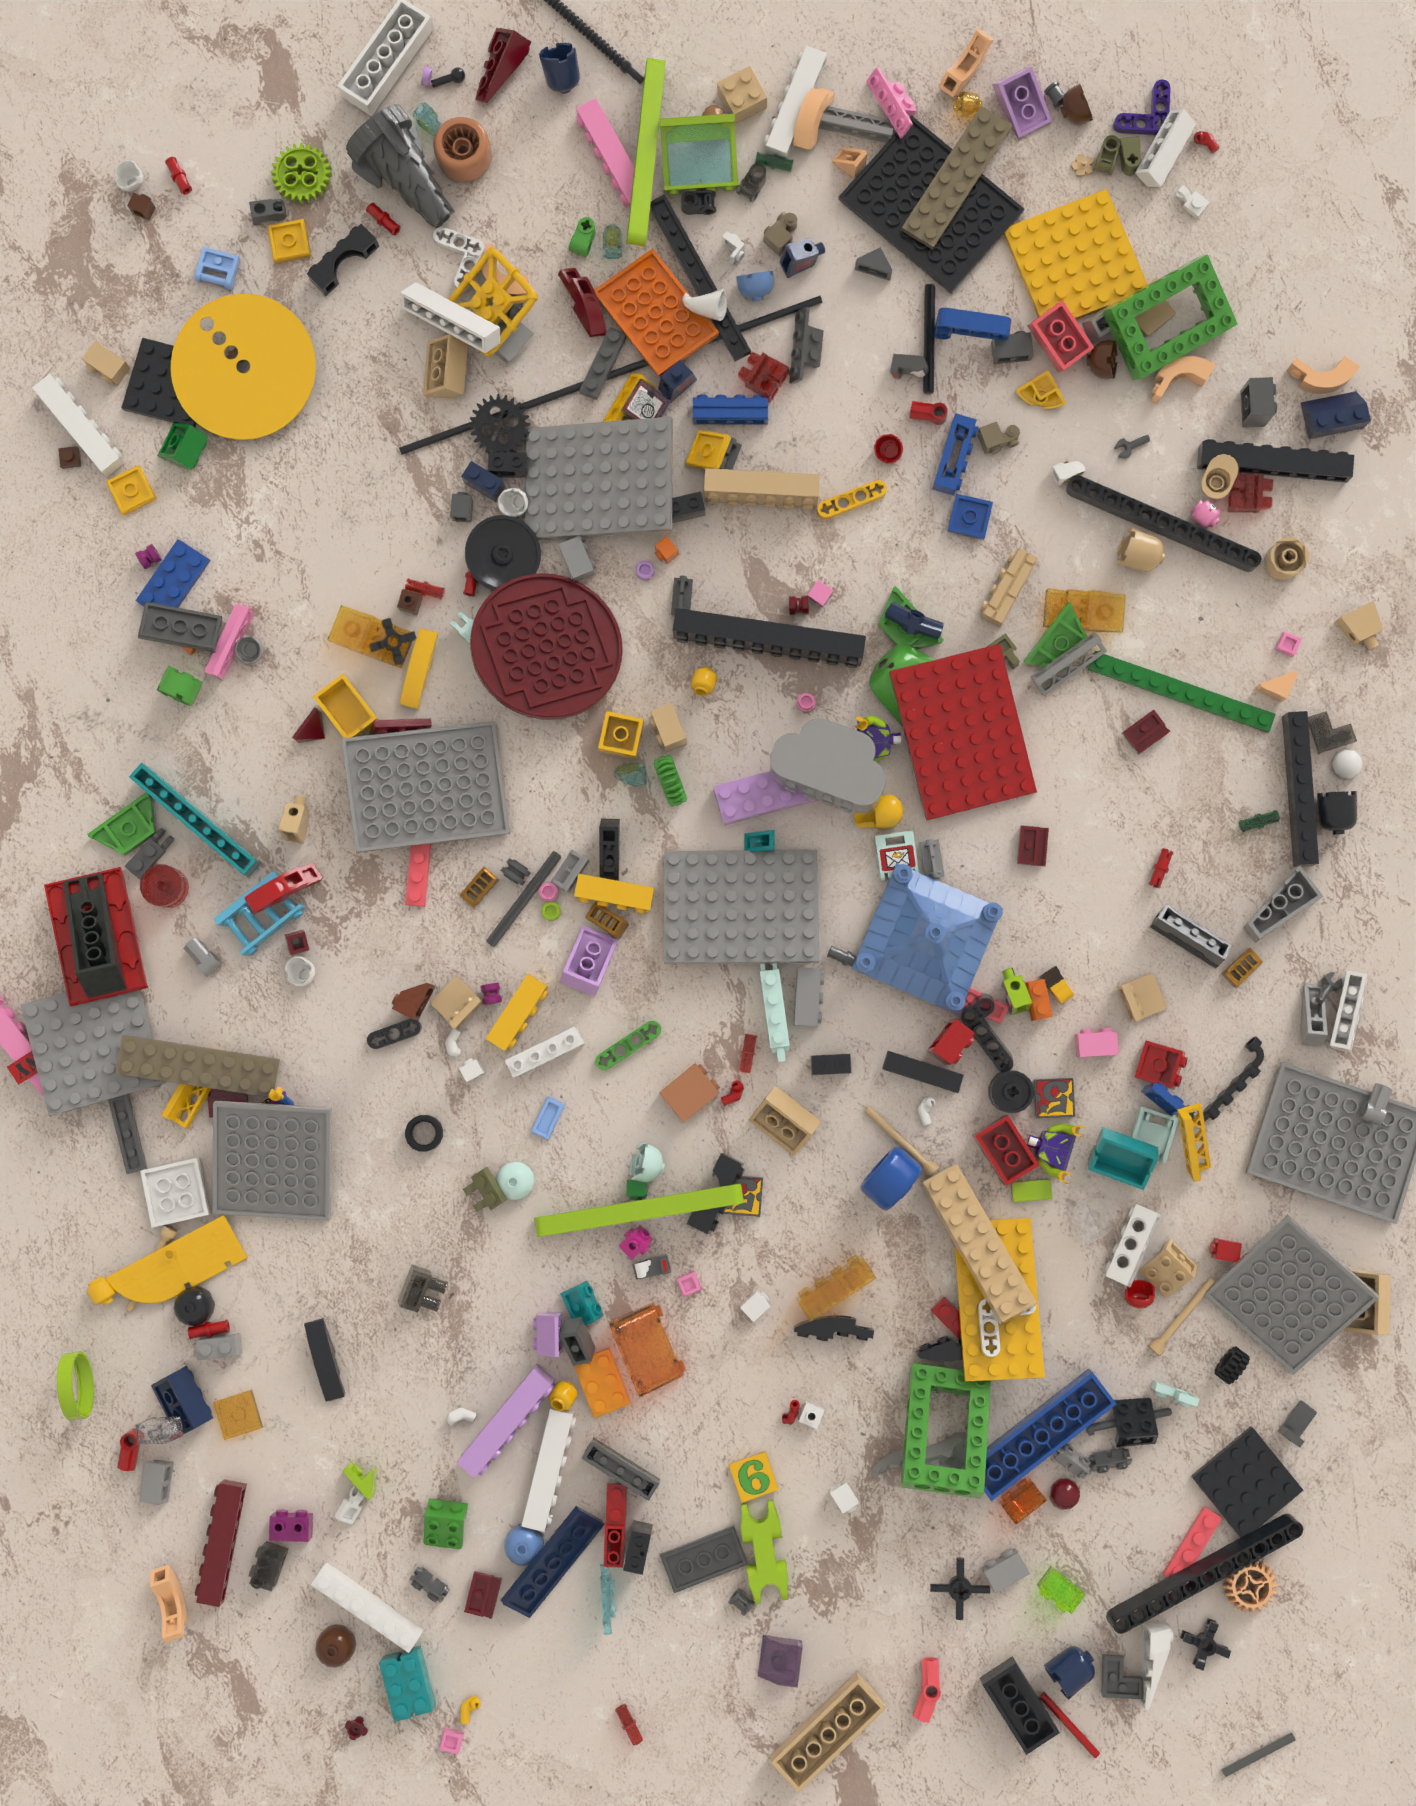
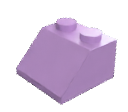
M562 1312L538 1313L536 1318H533V1330H537V1338L533 1339V1348L537 1350V1355L559 1357L562 1353V1341L559 1337L562 1327Z

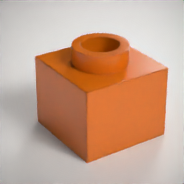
M667 536L655 544V555L661 562L664 560L668 564L679 555L678 549Z

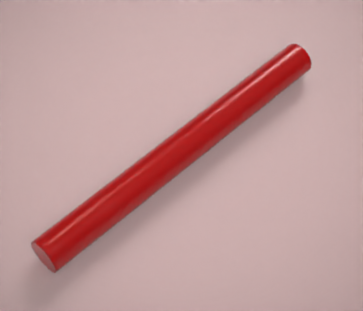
M1043 1692L1039 1696L1043 1703L1094 1758H1097L1100 1752L1053 1700Z

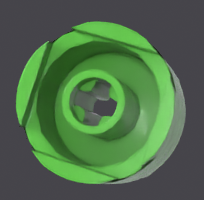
M168 666L158 685L157 691L165 696L172 697L180 703L192 706L203 682L194 678L191 674L186 672L180 673L178 672L179 670Z

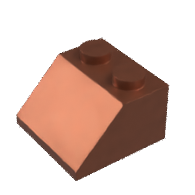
M424 983L401 991L400 994L394 996L391 1003L393 1004L392 1009L413 1020H419L436 986Z

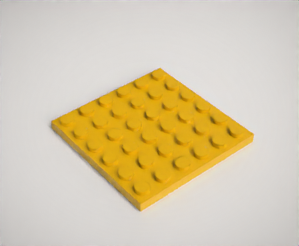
M1107 189L1013 224L1004 234L1038 317L1063 300L1077 320L1098 312L1111 303L1121 301L1147 285Z

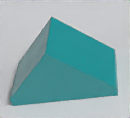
M775 830L744 833V851L774 852Z

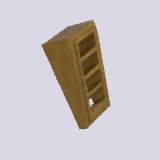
M484 866L462 891L460 896L475 908L496 885L499 879ZM484 874L491 880L490 883L482 878ZM479 880L486 886L485 889L477 883ZM473 886L481 891L479 895L472 889ZM470 892L476 899L472 900L467 893Z
M597 902L594 903L585 916L586 919L618 940L629 926L624 919L605 907L598 906ZM600 909V910H601V913L598 915V917H597L596 920H595V919H594V916L596 915V913H597L598 910ZM605 914H607V917L605 918L603 923H600ZM613 918L614 920H613V922L611 923V925H610L609 928H608L607 925L609 924V922H610L611 919Z
M1249 948L1221 974L1236 988L1263 961ZM1248 955H1250L1256 961L1254 965L1247 958ZM1243 960L1251 967L1250 969H1247L1242 963ZM1238 965L1245 971L1244 974L1237 968ZM1233 970L1239 975V979L1233 975Z

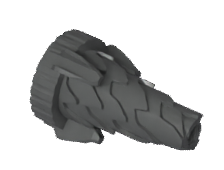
M399 104L388 106L370 117L350 137L346 150L352 159V170L368 183L379 189L382 187L383 178L392 190L395 189L410 208H414L428 224L435 228L442 226L450 218L451 214L455 212L444 197L440 185L432 176L434 172L423 159L425 156L417 130L412 126V120Z

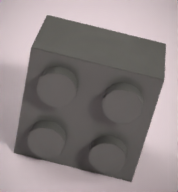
M1273 377L1249 378L1241 389L1242 427H1265L1277 413V403L1274 402L1276 384H1273Z

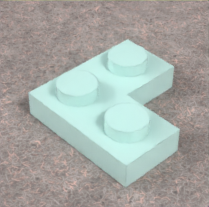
M1153 1380L1151 1388L1156 1391V1395L1167 1398L1168 1395L1175 1398L1174 1401L1188 1408L1191 1405L1198 1406L1199 1398L1193 1394Z

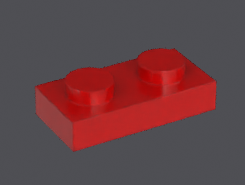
M943 1297L931 1311L959 1339L961 1337L959 1311Z

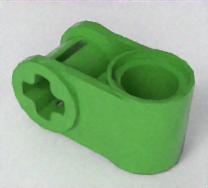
M583 217L579 220L569 244L570 252L584 257L588 256L596 232L594 221L591 218Z

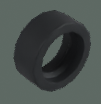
M419 1115L408 1122L405 1129V1138L412 1149L419 1152H427L435 1149L440 1144L443 1138V1128L435 1117ZM420 1122H428L435 1129L434 1140L429 1144L421 1145L414 1140L413 1130Z

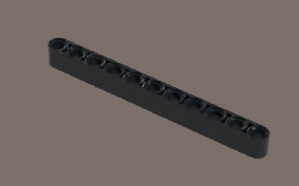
M1073 476L1067 484L1066 491L1073 498L1245 572H1252L1261 563V555L1255 550L1083 476ZM1072 483L1079 484L1080 489H1074ZM1089 491H1095L1098 496L1092 497ZM1107 498H1112L1115 504H1109ZM1124 506H1130L1132 508V512H1127L1124 509ZM1142 513H1147L1150 519H1144ZM1159 521H1165L1167 523V527H1162L1159 524ZM1177 528H1182L1185 534H1179ZM1194 536H1200L1202 542H1197ZM1212 543L1218 544L1219 550L1214 549ZM1229 551H1235L1237 557H1232ZM1247 558L1253 559L1254 565H1250L1247 562Z
M1283 1514L1259 1527L1257 1530L1116 1605L1107 1612L1106 1619L1115 1632L1118 1634L1126 1633L1299 1538L1303 1533V1526L1291 1514Z

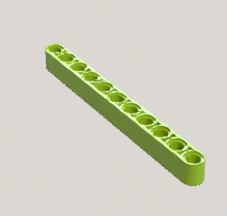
M648 57L645 66L626 244L645 247L647 240L666 64L664 60Z
M740 1183L535 1217L534 1221L537 1237L737 1205L744 1203Z

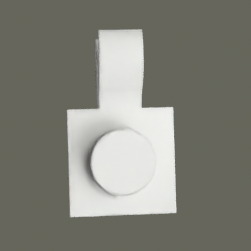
M1183 185L1175 195L1185 203L1182 208L1195 219L1200 216L1210 203L1196 191L1191 195L1188 188Z
M356 1486L351 1488L349 1500L344 1499L335 1514L337 1520L352 1525L362 1509L360 1502L365 1497Z

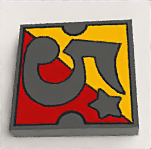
M1073 1078L1034 1079L1036 1118L1075 1117Z
M742 1176L741 1179L737 1178L734 1184L741 1183L744 1203L727 1206L723 1214L760 1217L763 1177Z

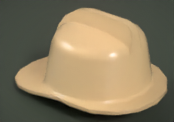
M1221 454L1210 461L1201 482L1205 495L1213 499H1220L1228 495L1239 470L1238 463L1233 457Z

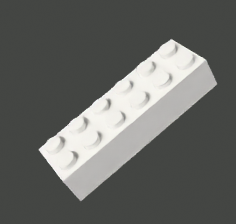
M398 0L337 87L341 97L372 116L434 29L431 16L406 0Z

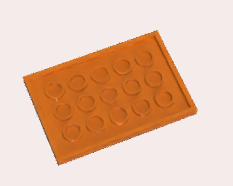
M653 248L594 289L600 304L658 378L679 360L684 361L719 336V331L707 317L693 313L684 306L683 296L685 293L688 295L689 293Z

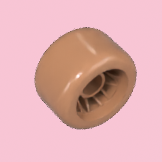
M455 117L444 122L435 134L433 142L434 153L440 169L447 177L459 182H470L480 178L487 171L492 159V150L485 129L477 121L467 117Z

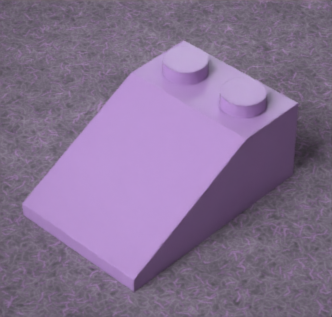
M1026 67L992 84L999 104L1008 121L1013 125L1012 128L1017 138L1052 121L1032 67Z
M582 926L559 983L596 996L618 939Z

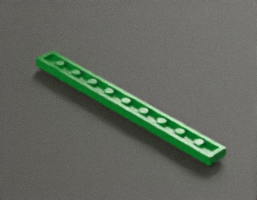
M1106 654L1091 662L1088 667L1089 671L1266 733L1270 732L1276 715Z

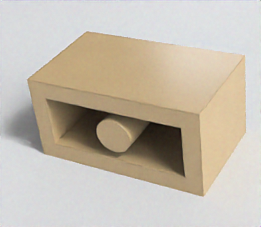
M94 341L82 358L87 364L85 367L94 374L97 371L101 374L100 378L108 384L112 382L118 386L130 370V367L124 360L96 341Z

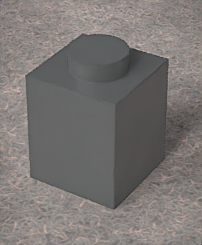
M466 492L452 494L450 511L452 521L471 522L473 508L471 495Z

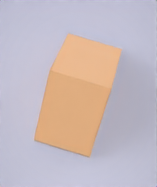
M843 147L832 162L855 179L866 165L867 152L866 150Z
M1294 671L1263 682L1256 687V690L1282 702L1287 699L1298 673Z

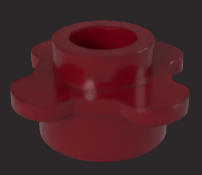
M358 1716L353 1721L348 1720L345 1723V1728L351 1740H356L361 1735L365 1736L368 1732L363 1723L364 1719L361 1716Z

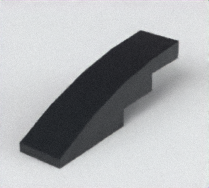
M887 1051L882 1067L883 1070L955 1093H959L964 1076L963 1074L891 1051Z
M324 1318L304 1323L313 1363L325 1401L345 1397V1390L340 1379V1370L334 1356L335 1350Z

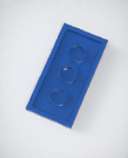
M177 539L135 601L142 606H145V602L179 608L210 560Z

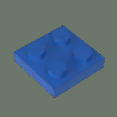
M956 494L947 532L984 540L993 502Z
M1155 1082L1146 1085L1141 1090L1145 1096L1170 1116L1178 1115L1177 1109L1186 1107L1183 1104V1100L1176 1095H1171L1168 1092V1088L1162 1083Z

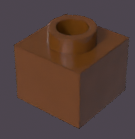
M133 193L127 205L134 215L149 221L156 208L150 197L145 194L138 195L136 193Z
M402 589L397 608L400 611L418 615L423 597L419 593ZM407 598H412L410 603H406Z

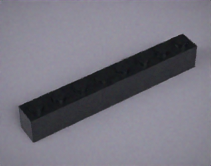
M1213 439L1202 441L1198 447L1197 469L1206 470L1214 457L1226 454L1233 457L1238 463V473L1345 483L1353 477L1354 455L1344 451L1329 453L1328 450L1310 451L1309 448L1296 450L1289 446L1274 448L1272 445L1254 446L1253 443H1243L1241 445L1235 444L1233 441L1219 443Z
M1308 711L1288 712L1282 716L1293 867H1298L1299 865L1301 867L1314 866L1319 864Z

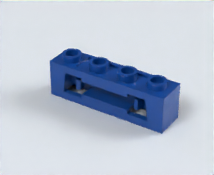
M955 413L932 490L953 496L956 490H960L962 479L959 478L961 472L965 473L968 464L965 461L966 455H970L973 444H970L972 437H976L978 427L975 426L977 419ZM955 430H958L957 436H954ZM964 434H967L966 439L963 440L954 469L955 477L951 478L953 470L948 469L947 465L955 438L962 441ZM943 470L946 471L944 477H942Z

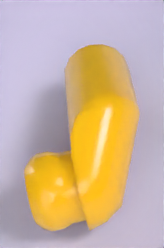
M471 1696L461 1704V1724H469L470 1712L480 1707L481 1702L477 1696Z

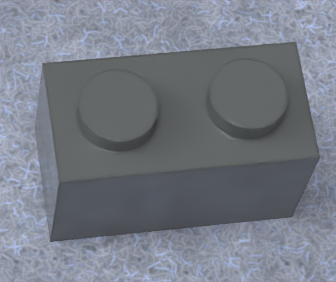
M1017 331L1014 334H1009V339L1005 341L992 339L993 364L1031 361L1033 356L1031 332Z
M582 1317L563 1320L559 1337L573 1366L590 1363L593 1358L595 1345Z

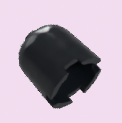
M1348 791L1326 792V796H1323V793H1317L1319 822L1323 829L1333 831V835L1345 834V830H1349L1356 825L1357 791H1351V795H1348Z

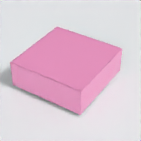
M818 580L807 596L823 607L834 590Z
M1284 631L1275 650L1294 657L1302 639Z
M695 1271L676 1278L683 1297L702 1290Z
M445 1728L439 1750L458 1755L464 1733Z

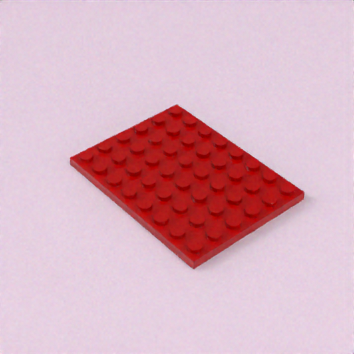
M1000 644L889 671L926 820L1037 792Z

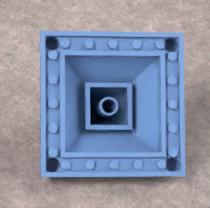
M896 863L851 969L959 1015L965 1005V998L992 933L1002 916L1003 908L997 903L986 902L920 874L906 864Z

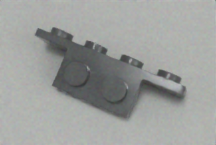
M809 307L802 308L795 315L794 342L791 352L792 362L789 370V383L795 384L803 379L804 365L812 368L820 367L824 330L808 326Z

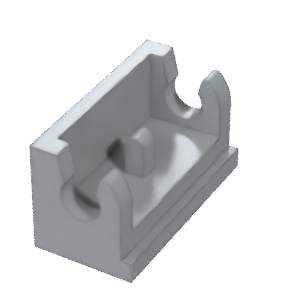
M521 322L517 326L518 329L512 332L494 353L507 364L512 361L534 334Z
M571 850L551 882L569 893L578 879V874L583 872L589 860L576 851Z
M162 1460L145 1461L139 1502L155 1505L168 1502L174 1462Z

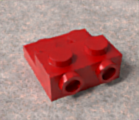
M1146 1040L1135 1078L1150 1083H1162L1167 1088L1175 1090V1087H1179L1181 1084L1182 1076L1179 1075L1180 1070L1186 1067L1188 1057H1185L1186 1053L1184 1051Z

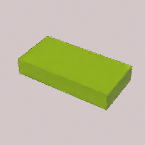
M1051 1179L1011 1183L1013 1202L1052 1199Z

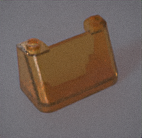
M654 1302L612 1319L609 1323L639 1397L645 1396L683 1377L684 1371H686L683 1361H678L661 1323L662 1310Z

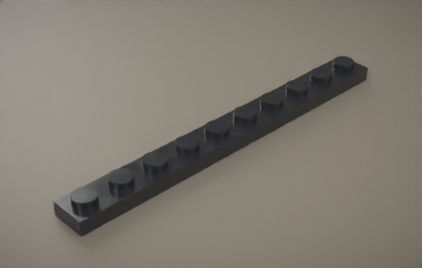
M665 194L652 200L650 210L697 295L702 296L717 291L714 282ZM728 308L723 320L711 319L734 362L751 354V349Z

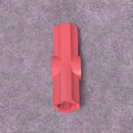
M933 1657L921 1659L922 1690L913 1712V1717L924 1723L930 1722L936 1702L941 1696L939 1659ZM928 1687H935L934 1693L929 1694L926 1692Z

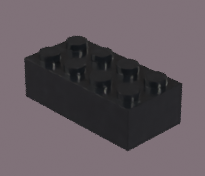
M1013 1656L980 1677L983 1687L1026 1755L1060 1733Z

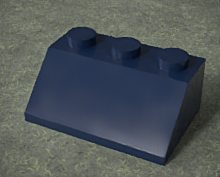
M1357 391L1300 403L1309 439L1362 429L1371 421L1367 402Z
M187 1366L151 1385L176 1436H181L213 1419L211 1409L206 1404L203 1393L197 1387L194 1375Z

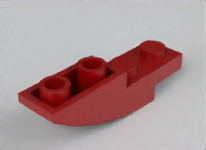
M314 863L301 868L298 866L245 896L244 899L252 912L256 914L286 900L288 896L320 882L323 877Z
M607 1483L603 1567L623 1568L627 1487L621 1483Z

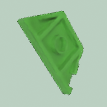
M896 586L893 587L878 626L895 645L904 644L915 649H921L941 644L944 641L941 636L935 639L920 633L912 635L905 632L902 628L903 626L885 618V613L892 602L909 610H917Z
M1070 602L1065 604L1023 662L1029 665L1045 667L1087 637Z
M145 792L88 833V837L123 855H127L156 833L151 796Z

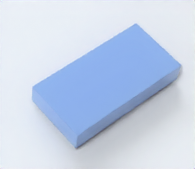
M547 1096L531 1132L549 1140L565 1104Z

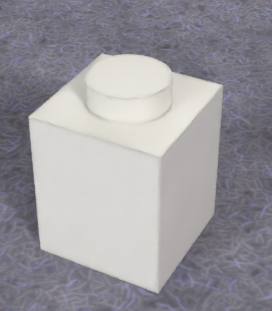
M756 1290L740 1305V1308L755 1322L771 1306L768 1302L770 1298L764 1291L760 1293Z
M846 1479L829 1489L831 1496L842 1513L846 1511L850 1513L858 1507L859 1500Z

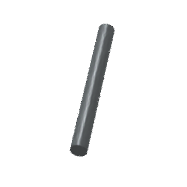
M1290 1733L1221 1770L1224 1776L1227 1777L1296 1741V1739Z

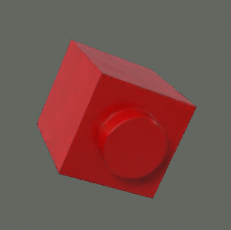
M1214 1238V1242H1211L1209 1249L1210 1254H1212L1211 1257L1237 1262L1240 1259L1242 1243Z

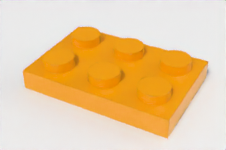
M610 1348L593 1354L590 1363L574 1366L594 1419L631 1404Z

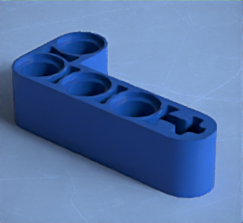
M940 308L936 318L934 336L938 339H949L951 334L1005 341L1009 339L1012 320L1007 316L953 308Z

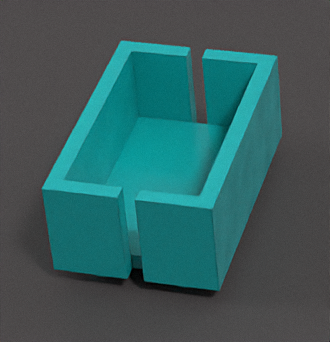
M1102 1127L1096 1140V1145H1094L1088 1158V1170L1144 1190L1151 1176L1150 1172H1153L1159 1159L1158 1147Z
M421 1645L413 1647L409 1653L404 1650L402 1654L399 1651L383 1656L379 1666L394 1722L411 1718L413 1713H415V1716L432 1712L436 1701Z

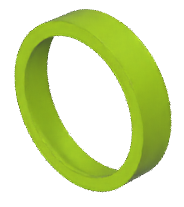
M83 1351L63 1354L58 1364V1400L63 1415L69 1421L88 1418L93 1408V1373L89 1359ZM73 1367L78 1384L77 1405L73 1393Z

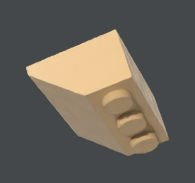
M450 334L428 341L423 396L455 398L464 394L468 354L467 343Z
M774 1086L749 1118L751 1123L792 1155H795L821 1122L776 1086Z
M1352 1271L1379 1295V1299L1346 1327L1344 1331L1373 1335L1389 1334L1390 1274Z

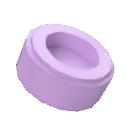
M424 66L421 84L430 86L432 67Z
M641 561L637 564L636 574L639 579L645 581L654 576V566L651 562Z

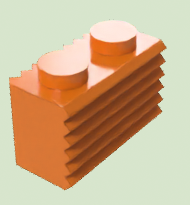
M1045 979L1025 983L1032 1000V1005L1029 1009L1032 1021L1053 1016Z

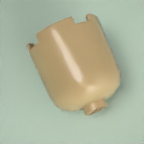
M1132 527L1128 528L1127 532H1129V535L1127 537L1123 536L1117 551L1120 559H1117L1116 563L1142 572H1150L1158 564H1162L1165 553H1163V543L1161 540Z

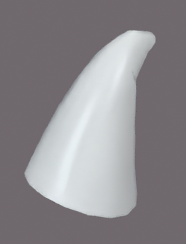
M723 288L693 298L687 293L683 296L684 306L693 313L719 321L724 319L727 302Z

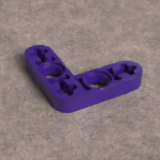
M1161 79L1154 84L1151 114L1120 113L1115 118L1113 124L1115 131L1125 134L1157 135L1160 130L1157 125L1159 117H1162V125L1170 112L1171 88L1169 82ZM1159 87H1162V89L1164 90V92H1163V94H1162V97H1159V96H1160V89H1158ZM1161 103L1165 106V110L1158 111L1155 105ZM1120 120H1124L1125 126H1121ZM1142 120L1146 123V127L1139 128L1136 122Z

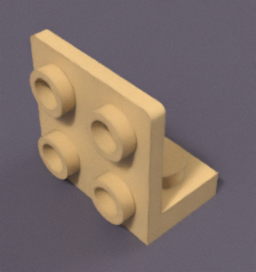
M1155 278V279L1152 280L1149 284L1153 283L1154 281H1156V280H1158V279ZM1165 300L1136 316L1135 319L1140 330L1148 337L1176 314V311Z
M1153 973L1117 986L1131 1022H1137L1147 1016L1167 1009L1166 1002Z
M455 976L435 996L430 1004L449 1022L453 1029L457 1030L483 1004V1000L458 976Z
M1169 1239L1165 1242L1162 1251L1143 1265L1139 1272L1165 1298H1168L1195 1277L1198 1266Z

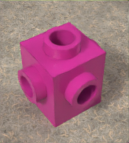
M639 1225L635 1230L633 1228L628 1230L623 1235L626 1239L619 1245L622 1251L633 1260L639 1253L643 1255L651 1248L648 1244L653 1238L646 1229Z

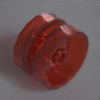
M157 864L149 867L143 873L140 880V891L148 903L162 908H173L185 900L189 891V883L186 876L180 870L166 864Z

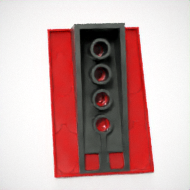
M121 867L45 884L44 888L69 1005L75 1006L148 988Z

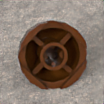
M1081 84L1070 88L1064 94L1062 99L1063 107L1060 108L1063 118L1068 117L1069 121L1075 125H1082L1093 120Z
M1101 341L1094 346L1091 355H1087V366H1090L1091 372L1100 379H1113L1116 376L1117 362H1115V356H1118L1116 341Z
M335 1624L328 1626L320 1633L316 1640L315 1651L317 1658L327 1667L336 1668L343 1666L351 1659L355 1652V1636L344 1625Z

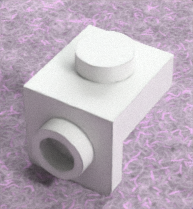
M726 231L722 236V244L733 252L730 256V263L734 265L744 257L745 244L741 242V239L736 234Z

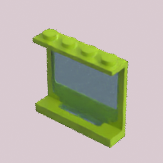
M735 113L660 118L664 191H668V194H679V190L698 191V189L705 188V190L716 191L717 187H724V191L735 190V186H739Z

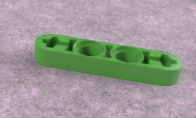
M656 1021L645 1023L600 1053L595 1059L596 1066L601 1070H607L658 1037L661 1033L660 1024ZM650 1024L652 1026L657 1025V1033L655 1035L653 1033L646 1035L649 1037L646 1041L640 1030L644 1029V1032L649 1030L648 1026ZM635 1034L640 1035L642 1038V1042L638 1046L631 1043V1038ZM618 1045H623L626 1049V1053L623 1056H617L615 1053V1048ZM611 1050L612 1055L617 1060L613 1062L612 1058L607 1062L608 1066L600 1065V1057L603 1056L604 1058H607L608 1056H610V1054H608V1051Z

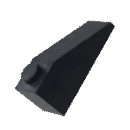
M601 818L599 826L600 878L619 881L620 819Z

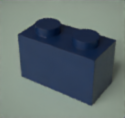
M472 461L461 476L466 485L494 502L497 501L505 488L504 481Z

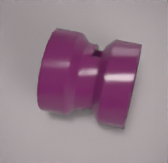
M153 544L148 545L144 551L140 550L135 553L144 569L149 568L152 563H158L162 560Z
M499 983L480 986L481 992L484 994L482 999L483 1005L502 1002V997L499 995Z

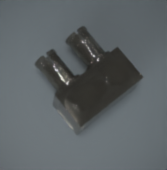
M411 1264L398 1298L399 1307L417 1313L420 1307L437 1312L441 1300L425 1296L426 1290L429 1288L444 1294L448 1282L433 1278L430 1270Z
M269 1541L259 1546L255 1555L258 1558L256 1565H252L249 1572V1577H251L249 1584L255 1589L263 1588L272 1591L277 1585L289 1548Z

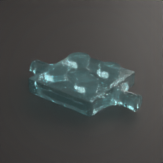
M600 1564L602 1622L604 1635L612 1634V1618H615V1612L617 1611L616 1600H612L615 1592V1580H611L608 1567H603V1564Z

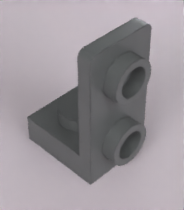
M1300 1400L1278 1432L1296 1446L1301 1447L1305 1441L1300 1436L1317 1412Z

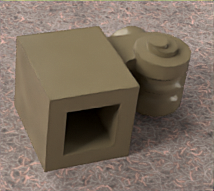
M782 212L778 216L777 221L773 225L770 224L764 230L763 242L779 257L782 255L785 245L792 243L793 236L789 232L797 228L798 220L794 213L786 214Z
M994 422L980 427L977 435L984 453L996 454L1004 446L1008 445L1009 448H1012L1019 444L1020 429L1016 425H1010L1007 427L1006 432L1002 433L998 423Z

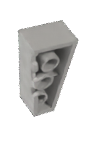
M1299 865L1244 926V929L1256 943L1319 901L1323 895Z

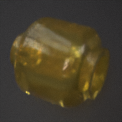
M966 91L959 93L953 103V109L956 111V114L959 117L973 118L982 106V101L977 93Z

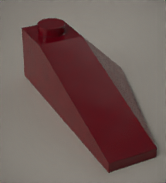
M496 28L488 47V52H490L489 61L484 63L486 72L480 79L475 100L488 103L528 55L531 44L530 40L515 30Z

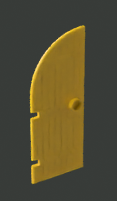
M222 1215L109 1275L105 1279L116 1292L129 1300L148 1304L160 1303L178 1296L180 1292L186 1289L185 1284L187 1282L192 1287H195L228 1269L225 1262L230 1261L232 1266L248 1257L225 1215Z

